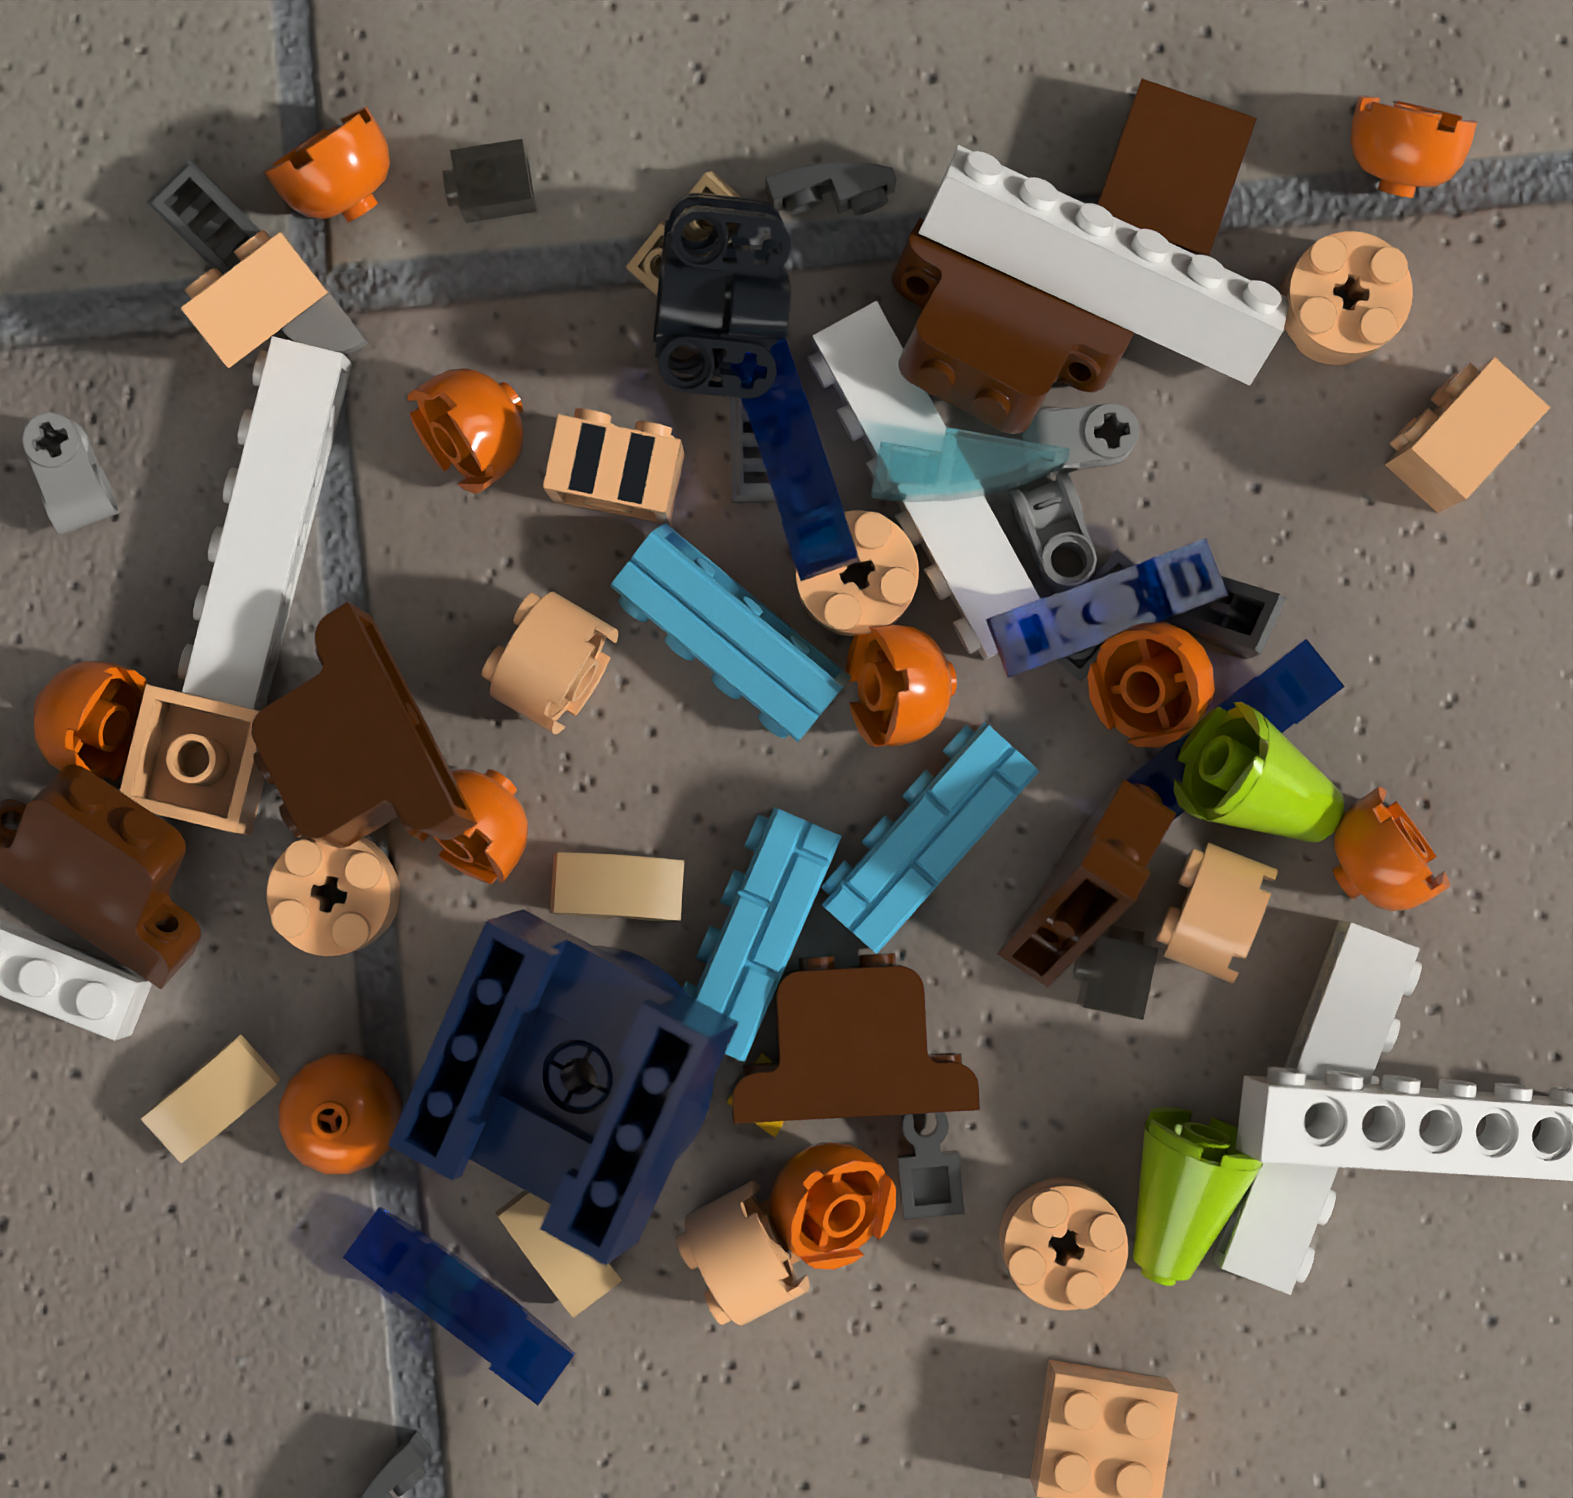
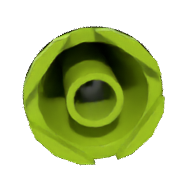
M1233 702L1236 706L1235 708L1226 711L1221 707H1217L1208 712L1192 729L1181 748L1177 760L1186 765L1183 780L1181 783L1174 779L1173 787L1178 805L1187 813L1200 820L1311 843L1320 842L1335 832L1344 814L1343 794L1260 711L1243 702Z
M1162 1106L1151 1109L1145 1122L1133 1260L1142 1267L1141 1274L1145 1278L1161 1285L1173 1286L1177 1280L1184 1281L1192 1277L1261 1170L1263 1162L1236 1150L1237 1127L1214 1117L1211 1118L1209 1126L1189 1122L1193 1111Z

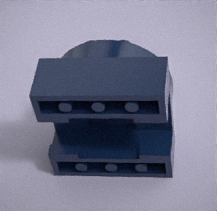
M524 909L487 920L388 1146L451 1181L462 1176L468 1161L471 1160L550 1203L540 1230L606 1266L638 1243L675 1161L687 1150L697 1136L709 1109L715 1073L739 1022L688 996L684 989L668 973L637 954L614 947L591 945ZM589 1057L588 1062L595 1070V1083L597 1085L591 1084L583 1078L580 1072L581 1059Z

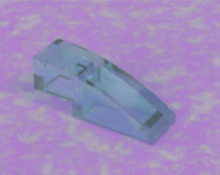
M946 428L940 452L880 442L870 498L904 502H934L991 495L1028 484L1062 469L1068 461L1070 448L953 428Z

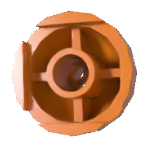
M1365 95L1358 97L1350 136L1353 156L1362 170L1380 178L1379 191L1413 198L1416 187H1437L1450 180L1463 166L1472 145L1477 121L1462 120L1463 116L1411 103L1397 101V103H1394V106L1379 103L1380 97Z
M367 106L340 119L343 125L339 128L334 126L328 130L323 129L274 162L272 164L273 167L264 171L277 193L290 208L305 217L327 219L342 213L346 221L351 222L378 204L372 193L385 181L390 166V157L386 139Z
M467 368L449 369L432 377L408 394L407 401H417L419 406L410 413V417L421 442L444 472L450 468L452 462L456 469L466 477L457 483L465 491L474 494L483 491L502 478L515 465L523 446L524 428L519 415L523 412V405L517 393L507 383L501 382L498 384L490 376Z
M1144 622L1116 633L1106 639L1100 648L1102 649L1098 653L1096 662L1090 665L1087 676L1089 698L1099 720L1109 730L1116 727L1123 735L1130 737L1126 742L1137 747L1160 748L1188 734L1209 710L1215 691L1213 666L1204 647L1187 631L1166 622Z
M894 624L869 627L872 633L854 635L848 650L846 673L852 677L849 682H857L860 701L849 702L859 734L869 745L874 747L901 746L918 741L940 725L948 710L951 697L955 694L957 687L954 666L950 661H947L939 645L924 631L911 626Z
M104 661L74 663L59 671L39 693L34 705L35 741L48 763L60 771L68 765H78L86 768L101 779L107 777L117 780L123 776L146 684L148 685L146 678L135 670Z
M450 769L477 825L453 839L442 840L434 837L444 848L438 857L476 880L493 884L498 878L501 884L518 863L527 843L528 823L524 808L514 797L517 788L507 777L495 770L488 769L485 774L471 769ZM423 832L416 837L424 843L429 835Z
M1377 787L1352 805L1343 814L1336 827L1334 850L1340 864L1333 868L1332 872L1341 888L1353 900L1362 894L1377 908L1388 911L1413 909L1450 888L1449 879L1445 871L1436 877L1433 876L1427 863L1437 856L1397 801L1387 808L1383 805L1387 791L1382 787Z
M330 1053L306 1063L288 1081L279 1103V1130L287 1149L304 1166L323 1174L350 1175L374 1165L391 1148L388 1144L402 1114V1099L398 1089H395L392 1080L386 1075V1071L376 1061L357 1053ZM331 1108L335 1111L330 1115L325 1114V1109ZM341 1115L342 1124L339 1127L337 1118Z
M821 1142L805 1147L788 1160L778 1173L771 1190L772 1221L780 1237L794 1254L814 1269L834 1270L857 1261L864 1255L858 1248L864 1245L872 1235L878 1240L881 1239L887 1231L896 1209V1187L892 1179L885 1174L883 1167L876 1160L851 1144Z

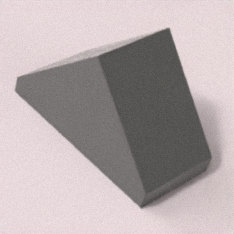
M1187 566L1163 620L1244 659H1250L1262 654L1287 598L1276 592Z

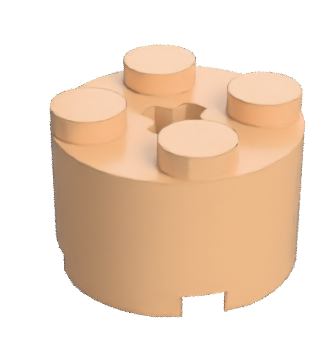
M1344 231L1318 239L1295 262L1285 275L1280 286L1279 293L1287 297L1289 304L1284 330H1286L1296 344L1295 347L1301 353L1319 363L1346 365L1371 355L1399 332L1409 315L1413 298V286L1405 255L1384 240L1364 232ZM1340 288L1348 291V298L1355 302L1348 310L1343 308V298L1334 295Z
M860 510L841 512L819 523L804 540L796 563L795 581L797 594L809 617L826 630L846 637L870 634L872 632L869 627L895 624L908 608L918 585V559L915 549L905 532L882 514ZM855 560L859 567L868 565L871 568L872 572L867 576V587L865 589L859 590L854 582L843 584L840 578L846 574L847 562Z
M532 592L523 600L514 616L513 624L518 626L508 645L506 648L501 645L495 648L487 659L481 676L491 682V697L556 735L566 728L557 722L561 715L568 711L576 716L595 690L611 657L601 652L607 638L616 644L618 630L555 592H550L542 598Z
M308 837L293 842L273 866L267 886V904L274 929L293 946L307 953L319 956L342 955L370 945L390 927L400 902V883L395 869L384 852L367 838H362L344 848H335ZM335 878H338L337 887L341 891L347 892V899L345 902L335 903L331 909L329 907V898L322 896V889L324 885L333 884Z
M1209 842L1203 852L1193 848L1188 855L1178 881L1179 885L1188 888L1181 908L1168 907L1156 937V941L1166 944L1163 956L1233 984L1239 972L1229 969L1228 966L1233 956L1239 959L1240 957L1246 959L1271 895L1270 892L1259 888L1263 879L1268 881L1276 880L1278 869Z
M1054 1177L1025 1188L1010 1201L1000 1222L999 1242L1004 1263L1018 1288L1026 1296L1042 1306L1057 1310L1092 1308L1113 1290L1124 1272L1128 1257V1239L1125 1225L1116 1210L1103 1195L1089 1184L1068 1177ZM1070 1230V1235L1076 1243L1075 1247L1072 1250L1064 1249L1061 1255H1056V1251L1049 1240L1052 1236L1062 1238L1066 1231Z
M753 1180L685 1216L686 1231L676 1236V1243L683 1260L692 1270L699 1267L709 1287V1290L705 1291V1299L713 1317L720 1325H724L732 1320L737 1325L743 1326L807 1293L810 1288L808 1274L799 1279L796 1277L792 1264L802 1259L794 1254L780 1237L772 1221L771 1198L760 1203L754 1194L761 1186Z

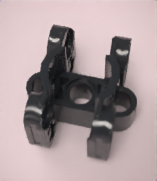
M688 193L678 198L671 206L668 220H665L653 342H656L655 358H658L659 373L664 382L672 389L686 393L747 399L761 396L773 385L777 373L776 362L770 348L779 340H785L790 313L791 285L784 264L787 262L791 252V238L778 210L769 202L752 198ZM697 205H699V207L690 208V209L684 211V209H686V208H688V207H690V206H697ZM702 219L709 221L713 225L709 234L701 239H691L682 234L684 227L693 220ZM726 223H739L736 231L729 230L731 242L728 243ZM759 228H769L770 234L762 235L759 245L750 244L749 238H756ZM681 345H690L698 349L696 354L688 359L680 360L670 355L675 348ZM713 348H723V349H724L723 351L716 350V356H717V361H718V362H717V363H714V356H713L712 349H713ZM744 353H754L748 355L746 364H737L742 363L744 359ZM671 370H674L682 374H692L694 376L689 378H682L676 376L673 372H671ZM740 376H752L751 383L741 382ZM711 377L722 378L721 381H710Z

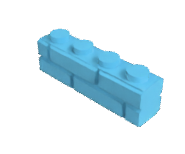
M666 523L653 530L610 585L611 588L621 595L618 603L625 612L641 622H647L648 619L654 622L667 633L665 642L672 651L689 661H693L696 657L714 672L711 679L716 687L733 699L738 700L742 696L761 711L758 714V718L763 726L778 737L787 738L790 735L798 742L852 678Z
M985 722L975 732L965 724L942 750L950 758L935 776L925 769L901 796L910 805L894 822L884 815L861 841L869 849L868 852L854 867L844 860L821 886L829 894L821 905L876 954L1039 773V770Z
M774 807L770 818L761 814L757 815L744 846L755 852L747 872L744 874L734 869L720 901L721 904L731 907L721 930L711 925L709 926L696 956L697 960L707 963L697 986L687 981L683 986L688 996L739 1022L725 1054L744 1062L842 837Z

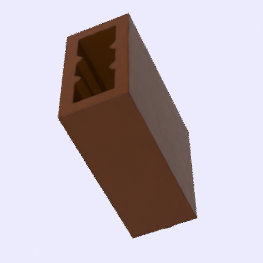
M1142 78L1134 93L1096 204L1108 210L1113 217L1139 229H1150L1158 232L1169 243L1195 255L1210 256L1257 118Z

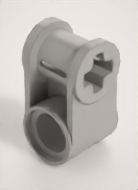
M1113 403L1078 408L1056 407L1038 410L1030 427L1021 433L1026 476H1054L1064 471L1071 473L1079 469L1112 466L1121 463L1130 455L1139 438V424L1136 416L1130 409ZM1105 421L1112 422L1114 431H1124L1125 433L1124 436L1120 437L1114 449L1108 448L1105 439H1095L1094 436L1100 433Z
M53 412L42 413L32 418L24 428L23 446L39 484L43 505L58 534L64 535L118 514L119 509L111 485L97 461L88 435L83 427L65 416ZM54 430L68 436V439L60 444L62 454L59 456L45 450V446L53 442L51 432Z
M1067 471L1056 474V481L1022 493L1017 488L1008 491L1009 502L1015 521L1023 539L1027 542L1043 584L1051 591L1061 594L1074 593L1082 588L1095 570L1097 557L1084 522L1077 491ZM1059 549L1073 550L1082 560V573L1071 578L1060 576L1051 565L1052 553Z

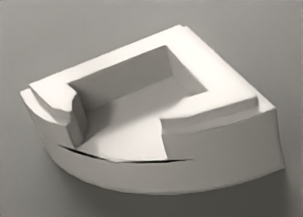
M330 293L326 294L281 329L294 342L343 354L355 352L369 344Z

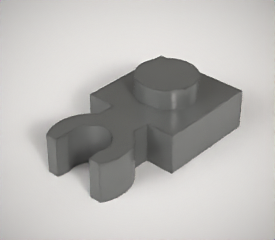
M945 1112L935 1113L936 1127L931 1133L926 1135L915 1131L912 1114H903L902 1116L903 1133L906 1139L914 1145V1154L897 1155L903 1219L964 1214L958 1150L941 1151L940 1147L949 1130V1122Z

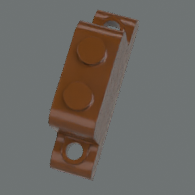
M919 218L892 274V284L896 291L902 297L922 309L898 361L899 370L907 381L976 417L983 423L1009 434H1019L1030 427L1055 382H1063L1083 392H1097L1105 387L1127 349L1134 332L919 234L924 221Z
M349 602L325 615L318 623L315 631L316 654L322 665L320 673L261 709L252 723V738L258 749L253 754L254 761L262 776L270 784L276 786L284 804L279 806V811L287 828L298 838L304 835L335 848H344L354 844L397 817L412 837H416L424 832L438 839L449 840L477 825L372 616Z
M68 765L63 768L27 805L14 799L1 801L0 883L159 989H162L191 957L201 938V930L196 920L187 911L176 905L169 896V890L186 853V844L181 834L172 825L86 768L78 765Z
M1124 778L1112 789L1078 828L1040 893L1011 930L998 952L999 956L1046 987H1049L1135 902L1151 873V870L1146 867L1176 815L1174 811L1162 804V800L1157 792L1143 784H1131Z
M895 953L859 955L860 966L835 967V956L798 958L799 969L785 973L780 978L775 990L777 1061L743 1065V1073L735 1080L731 1090L732 1119L734 1124L980 1110L978 1080L974 1072L962 1064V1053L928 1054L924 984L921 977L914 970L896 964Z

